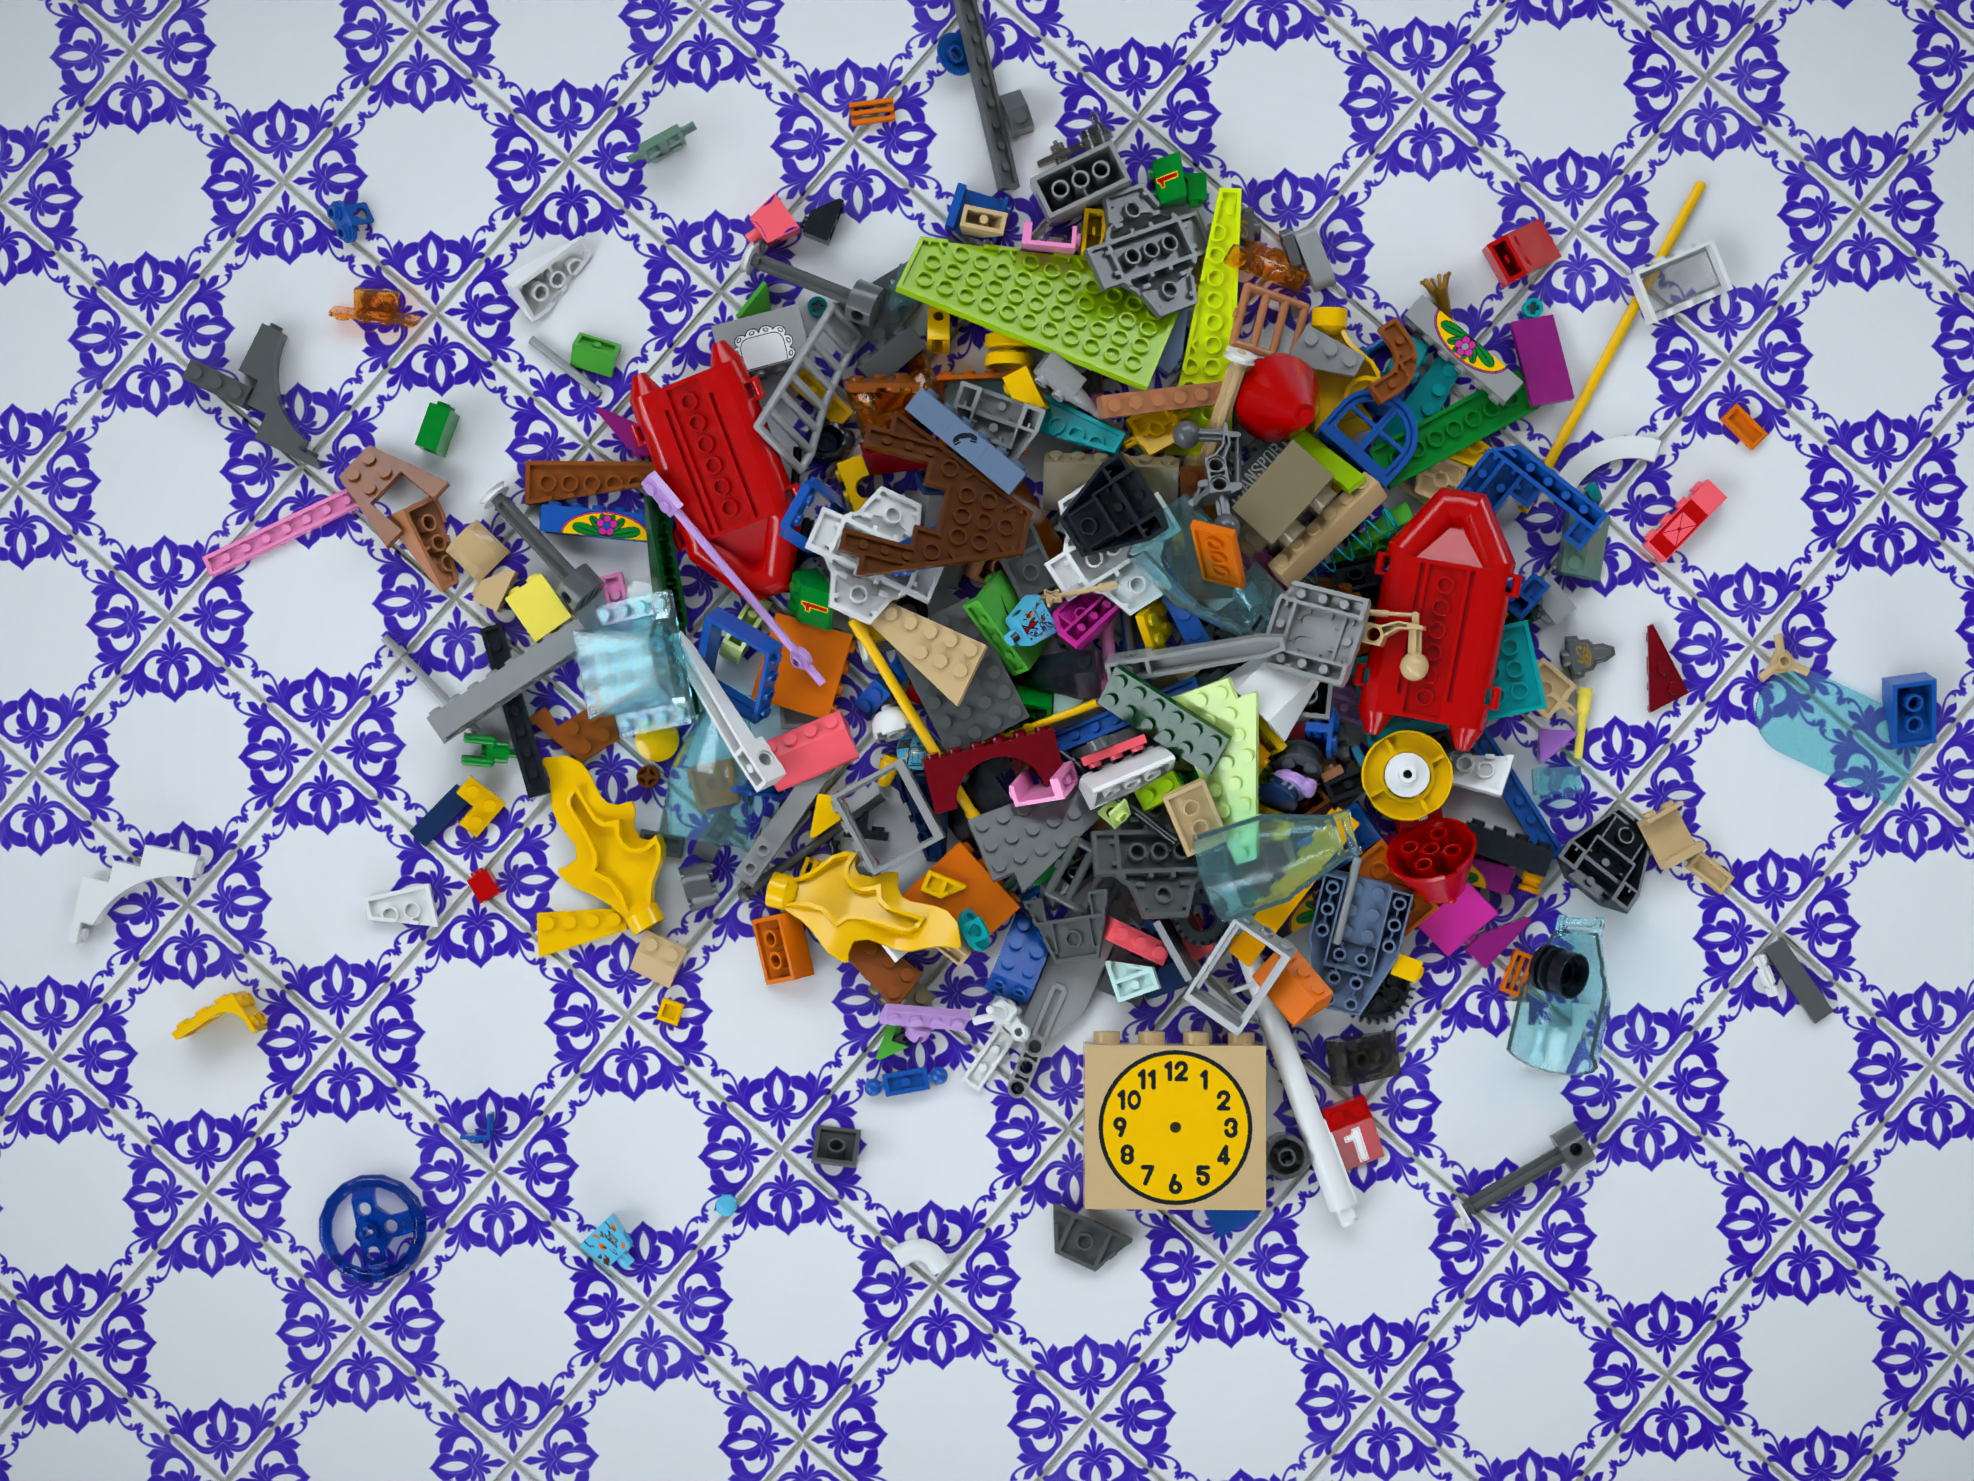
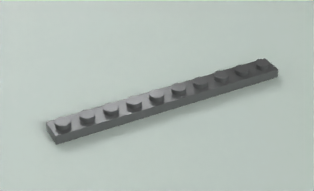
M953 0L997 190H1016L1020 188L977 0Z

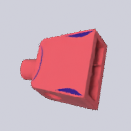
M774 193L750 217V221L755 228L745 234V237L749 243L754 242V244L763 239L768 247H772L801 233L776 193Z

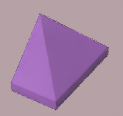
M1539 729L1536 757L1538 763L1546 762L1573 739L1577 732L1573 730Z

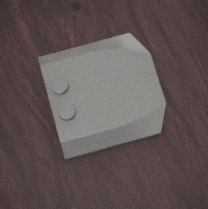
M1294 580L1291 583L1292 586L1276 599L1266 630V634H1284L1287 647L1282 652L1266 657V666L1270 669L1344 688L1349 680L1370 615L1371 601L1367 598Z

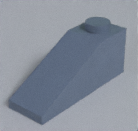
M1188 308L1179 312L1156 367L1158 371L1167 377L1172 372L1176 374L1183 364L1180 362L1183 354Z

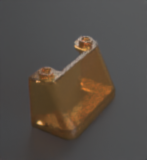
M926 351L918 353L907 362L909 371L907 376L920 383V388L922 387L927 390L930 387L939 395L937 399L945 404ZM880 388L879 392L849 393L845 390L863 439L868 424L889 429L894 410L906 418L916 419L904 409L917 393L912 392L910 388H901L900 392L884 391V388Z

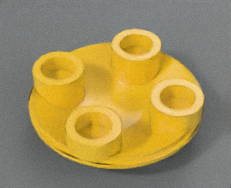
M658 717L648 719L637 729L635 735L636 748L647 760L653 762L666 761L678 749L679 731L667 719Z

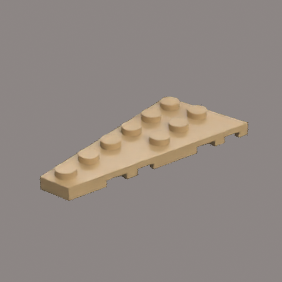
M890 602L871 625L959 708L988 646Z

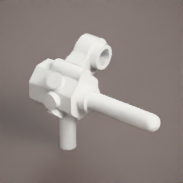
M1006 998L999 999L998 1002H994L993 1005L986 1007V1014L972 1017L974 1026L995 1021L994 1024L1000 1028L1004 1026L1011 1033L1012 1038L1019 1042L1027 1041L1031 1034L1029 1027L1023 1024L1020 1019L1022 1009L1016 1006V1002L1008 999V1001ZM1021 1028L1023 1033L1018 1037L1016 1032Z

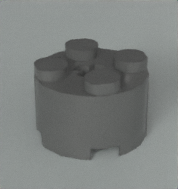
M705 862L678 869L680 876L685 875L681 877L688 903H693L689 905L691 912L717 904L716 901L720 900L716 885L711 886L710 880L714 879L710 863L705 864Z
M1289 1132L1274 1133L1266 1141V1168L1275 1177L1284 1180L1302 1175L1309 1162L1308 1149L1304 1142L1295 1134ZM1288 1151L1289 1159L1284 1158V1160H1281V1153Z

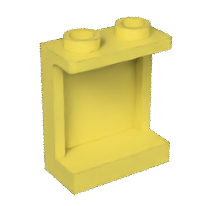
M535 573L526 579L527 583L522 587L516 586L508 592L509 596L505 600L533 640L539 644L543 641L542 638L546 634L557 632L561 629L563 623L570 619L574 620L575 617L547 581L546 576L542 573L539 575Z

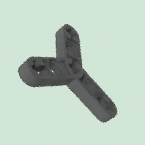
M1132 726L1089 741L1087 745L1068 753L1071 756L1075 755L1078 757L1079 761L1082 757L1144 733Z

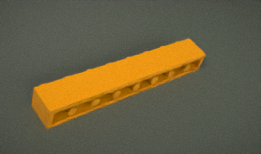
M1340 807L1336 810L1330 809L1324 817L1327 821L1322 828L1317 826L1310 835L1313 839L1308 846L1304 844L1296 854L1299 858L1295 864L1290 862L1282 872L1285 874L1282 881L1276 880L1269 889L1272 894L1267 900L1262 898L1255 907L1258 910L1254 916L1255 920L1264 926L1270 927L1274 933L1282 926L1360 823ZM1243 930L1240 935L1235 934L1229 943L1231 947L1228 951L1250 967L1266 945Z

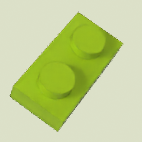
M1172 770L1134 793L1143 811L1149 812L1164 803L1161 795L1181 787L1182 784L1176 772Z

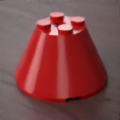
M1452 818L1426 819L1419 821L1418 826L1408 831L1406 828L1403 829L1392 839L1386 851V860L1391 872L1419 894L1426 903L1454 904L1458 900L1457 897L1465 889L1477 850V840L1474 832L1462 821Z

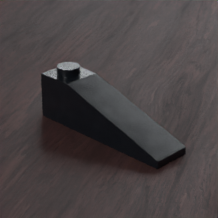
M1084 650L1039 656L1030 670L1013 676V683L1061 694L1078 700L1099 699L1102 694L1100 654L1096 650Z

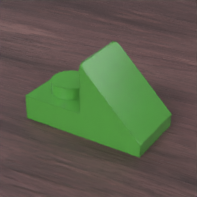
M888 1025L875 1059L881 1060L909 1047V1045L893 1039V1036L898 1037L902 1026Z

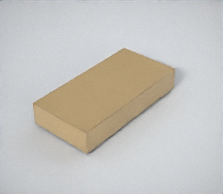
M1702 851L1694 855L1685 865L1686 869L1719 895L1723 894L1735 878Z

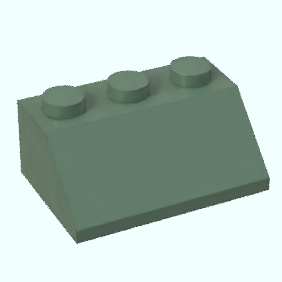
M1565 511L1555 574L1600 581L1610 515L1598 532L1594 534L1580 551L1562 537L1576 521L1574 516Z

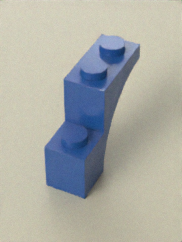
M897 655L889 665V668L901 686L909 677ZM881 674L869 684L854 702L869 718L892 696V692Z

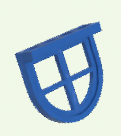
M1367 389L1360 390L1346 397L1315 430L1313 435L1360 473L1365 471L1379 481L1384 489L1413 456L1418 442L1417 424L1411 410L1397 396L1384 403L1390 409L1375 424L1356 407L1360 403L1376 402ZM1350 409L1372 428L1358 445L1335 426ZM1395 414L1400 417L1405 429L1403 448L1382 430ZM1377 435H1380L1400 453L1386 470L1363 451Z

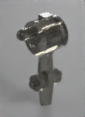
M1096 111L1090 112L1089 117L1093 126L1079 134L1081 142L1065 148L1063 142L1053 141V145L1050 147L1052 154L1037 161L1038 167L1042 168L1054 162L1059 165L1070 160L1069 156L1085 149V151H1088L1111 140L1114 137L1110 128L1107 129L1105 124L1101 123Z

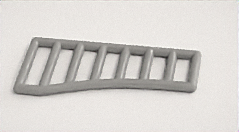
M835 302L829 303L753 425V428L798 474H804L816 454L824 420L834 392L852 357L864 339L858 326L845 318V312ZM833 314L855 336L850 345L828 323ZM822 331L844 352L840 362L817 340ZM812 347L835 371L830 381L807 357ZM801 365L826 389L822 400L796 374ZM791 382L818 409L815 421L786 392ZM780 399L812 431L809 443L775 409ZM769 416L806 453L801 462L764 427Z

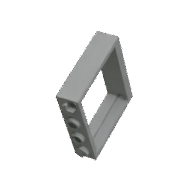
M904 757L830 796L833 800L830 803L833 806L834 812L836 814L839 813L843 819L841 825L846 833L850 832L853 838L851 842L853 848L857 853H861L864 861H862L864 868H866L868 873L871 872L873 876L946 837ZM897 769L933 836L878 865L843 798Z

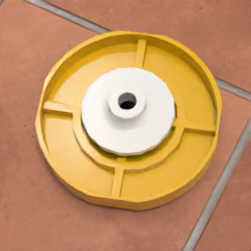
M1402 730L1379 740L1370 748L1363 762L1361 782L1366 795L1378 812L1398 821H1415L1436 811L1443 805L1452 787L1453 769L1442 746L1435 739L1418 731ZM1409 772L1411 774V778H1405L1403 776V773Z

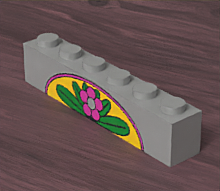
M1423 295L1404 314V325L1411 332L1416 331L1419 333L1424 343L1429 345V347L1434 346L1442 359L1445 361L1450 360L1455 365L1454 368L1458 373L1463 376L1466 374L1471 378V383L1477 389L1485 390L1489 394L1488 398L1496 405L1500 403L1504 406L1521 388L1523 381Z

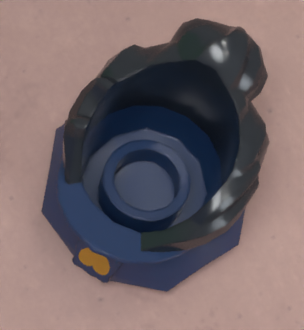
M824 422L816 454L812 460L825 466L841 460L845 451L851 450L856 442L855 434L851 430H846L841 423ZM810 429L807 431L804 438L808 443L810 442L812 431Z

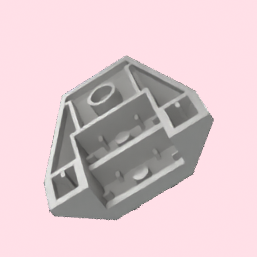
M962 380L954 400V408L957 409L955 414L961 419L963 416L974 423L972 428L978 433L982 430L992 439L989 442L995 447L1000 445L1009 452L1007 457L1013 462L1015 459L1018 460L1038 434L1046 410ZM953 449L954 454H956L962 460H964L977 471H979L981 474H983L980 470H978L975 466H973L969 461H967L963 456H961L958 452H956Z

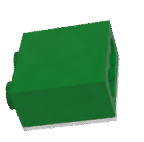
M438 401L437 404L427 402L413 444L424 451L445 458L460 416L454 412L455 409L450 407L449 404Z

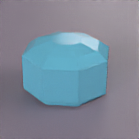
M722 1194L716 1201V1211L722 1216H731L738 1208L737 1199L732 1194Z

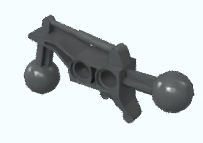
M1192 421L1179 422L1175 426L1172 436L1175 444L1180 448H1193L1198 442H1222L1215 454L1204 457L1206 480L1198 481L1197 491L1192 499L1188 501V510L1196 512L1203 506L1215 504L1217 518L1213 524L1236 530L1238 537L1241 525L1237 517L1231 514L1229 503L1231 499L1242 494L1241 433L1229 431L1227 422H1223V429H1201ZM1231 441H1235L1234 482L1230 483L1227 463L1230 458Z

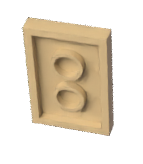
M1203 777L1161 795L1187 857L1229 839Z

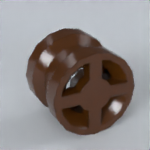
M643 766L638 770L636 778L642 787L653 788L660 782L661 776L657 768Z

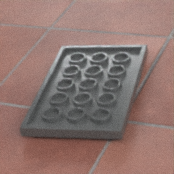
M969 596L927 618L988 646L959 708L894 647L946 751L956 746H960L961 749L967 748L969 743L984 741L1030 717L996 649L989 644L962 607L966 601L971 600Z

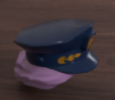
M1289 769L1277 770L1273 774L1269 773L1267 775L1268 783L1261 784L1258 788V796L1264 804L1280 812L1294 813L1298 806L1297 801H1301L1305 797H1313L1316 792L1317 782L1312 778H1305L1301 774Z

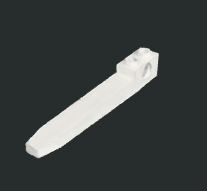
M682 631L674 633L669 642L677 661L731 754L756 792L776 784L786 774V771L772 752L770 746L762 736L755 739L690 640Z

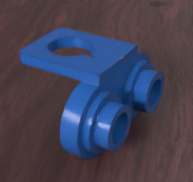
M338 200L333 201L327 209L328 217L333 220L337 228L338 238L345 243L356 241V226L374 222L366 202L345 205L343 201ZM356 209H361L366 214V219H361L358 216L354 217L353 213H355Z

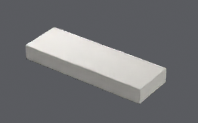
M997 1026L960 1080L979 1093L1015 1040L1012 1038L1011 1033L1005 1028Z

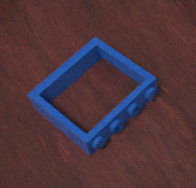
M717 607L704 617L698 653L714 675L722 630L765 654L756 702L717 679L740 716L753 724H757L771 713L770 706L775 694V682L779 675L778 667L782 659L783 644L724 609Z

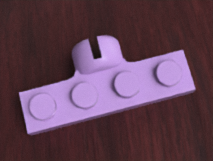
M886 1003L879 1015L880 1024L891 1026H905V1036L914 1043L918 1039L919 1043H922L928 1039L934 1029L963 1031L971 1016L969 1010Z

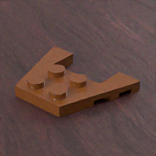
M603 671L585 681L597 702L558 726L547 707L530 716V720L582 763L620 740Z

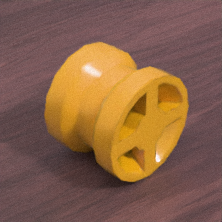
M1523 871V880L1518 885V889L1539 895V886L1544 882L1545 878Z

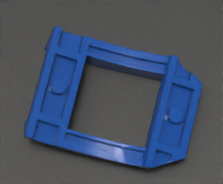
M813 476L810 481L806 480L801 485L781 521L780 528L782 531L779 536L800 548L808 556L819 557L821 555L804 548L808 538L794 530L795 526L798 527L801 524L805 508L813 503L815 498L814 492L816 491L831 503L829 509L840 514L843 512L847 514L849 511L845 500L837 492Z

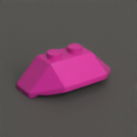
M1091 592L1081 594L1069 602L1066 600L1052 612V618L1058 635L1076 649L1083 650L1110 625L1121 609L1103 594Z

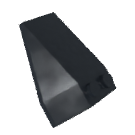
M1122 451L1098 467L1058 518L1081 557L1150 541L1169 529L1164 511L1139 469Z
M1619 805L1568 840L1556 857L1563 877L1596 904L1627 914L1640 896L1650 848L1636 823L1639 820Z

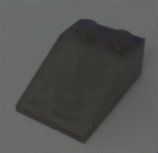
M1396 1030L1345 1036L1325 1041L1331 1085L1348 1087L1401 1074Z

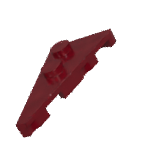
M1653 624L1647 626L1646 642H1648V656L1646 657L1647 690L1649 697L1647 710L1649 713L1689 693Z

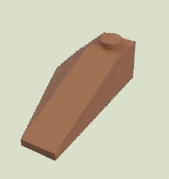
M428 497L388 516L404 532L400 540L440 592L459 583L455 561L446 552L449 546L448 543L451 541L450 536L446 534L444 524L447 522L446 515L438 499L434 501Z

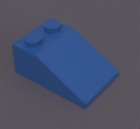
M1926 672L1883 677L1882 701L1891 747L1894 749L1937 743V679Z

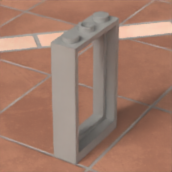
M1240 910L1182 998L1233 1034L1239 1036L1297 951V948L1289 940L1275 934L1270 927L1256 921L1251 914ZM1239 928H1242L1281 955L1242 1016L1201 988Z

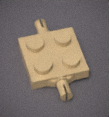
M1446 459L1416 475L1412 494L1429 500L1441 487L1456 489L1465 478L1469 466Z
M1542 657L1537 662L1547 708L1536 710V712L1546 720H1549L1555 711L1561 708L1570 716H1573L1577 709L1567 701L1577 685Z

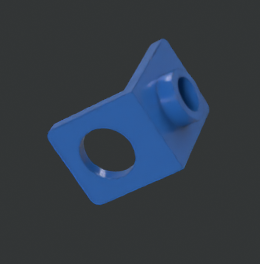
M494 1112L487 1114L486 1134L464 1133L460 1135V1139L471 1140L470 1143L473 1144L484 1143V1140L492 1139L494 1137Z

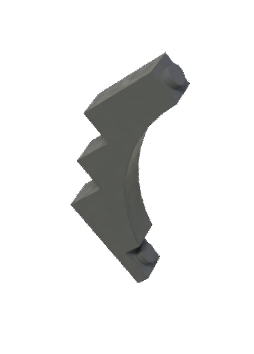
M262 323L238 370L258 381L247 405L266 414L254 438L320 470L323 461L317 459L319 454L306 449L309 441L299 432L290 419L280 392L279 366L288 336L282 333L283 328L273 323H270L269 326Z

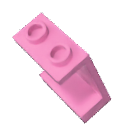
M1024 221L1021 251L1051 255L1054 252L1066 254L1079 252L1081 233H1077V226L1072 228L1071 243L1031 240L1033 222Z
M1073 761L1064 762L1050 778L1051 785L1047 786L1041 783L1033 784L1029 769H1024L1009 786V795L1014 801L1015 807L1065 799L1079 782Z

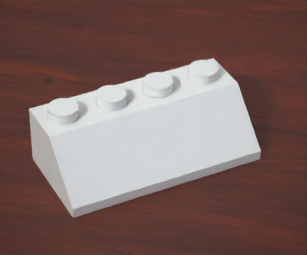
M1162 745L1157 747L1149 746L1138 755H1128L1119 763H1109L1100 771L1095 773L1091 771L1084 774L1080 779L1079 789L1089 809L1092 810L1135 792L1172 771L1176 758Z

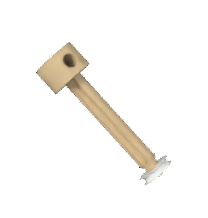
M1225 347L1228 352L1224 353L1223 356L1231 360V362L1227 364V370L1207 429H1223V422L1228 424L1244 372L1246 371L1244 365H1255L1253 361L1257 359L1255 354L1237 347ZM1203 442L1199 456H1186L1183 466L1204 465V457L1215 454L1222 442Z

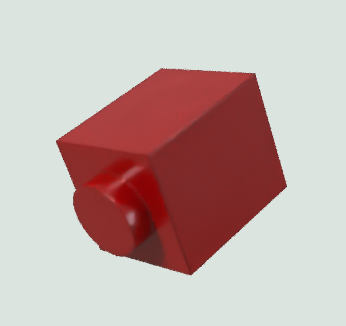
M481 867L472 872V878L467 880L480 904L503 892L491 869L483 870Z

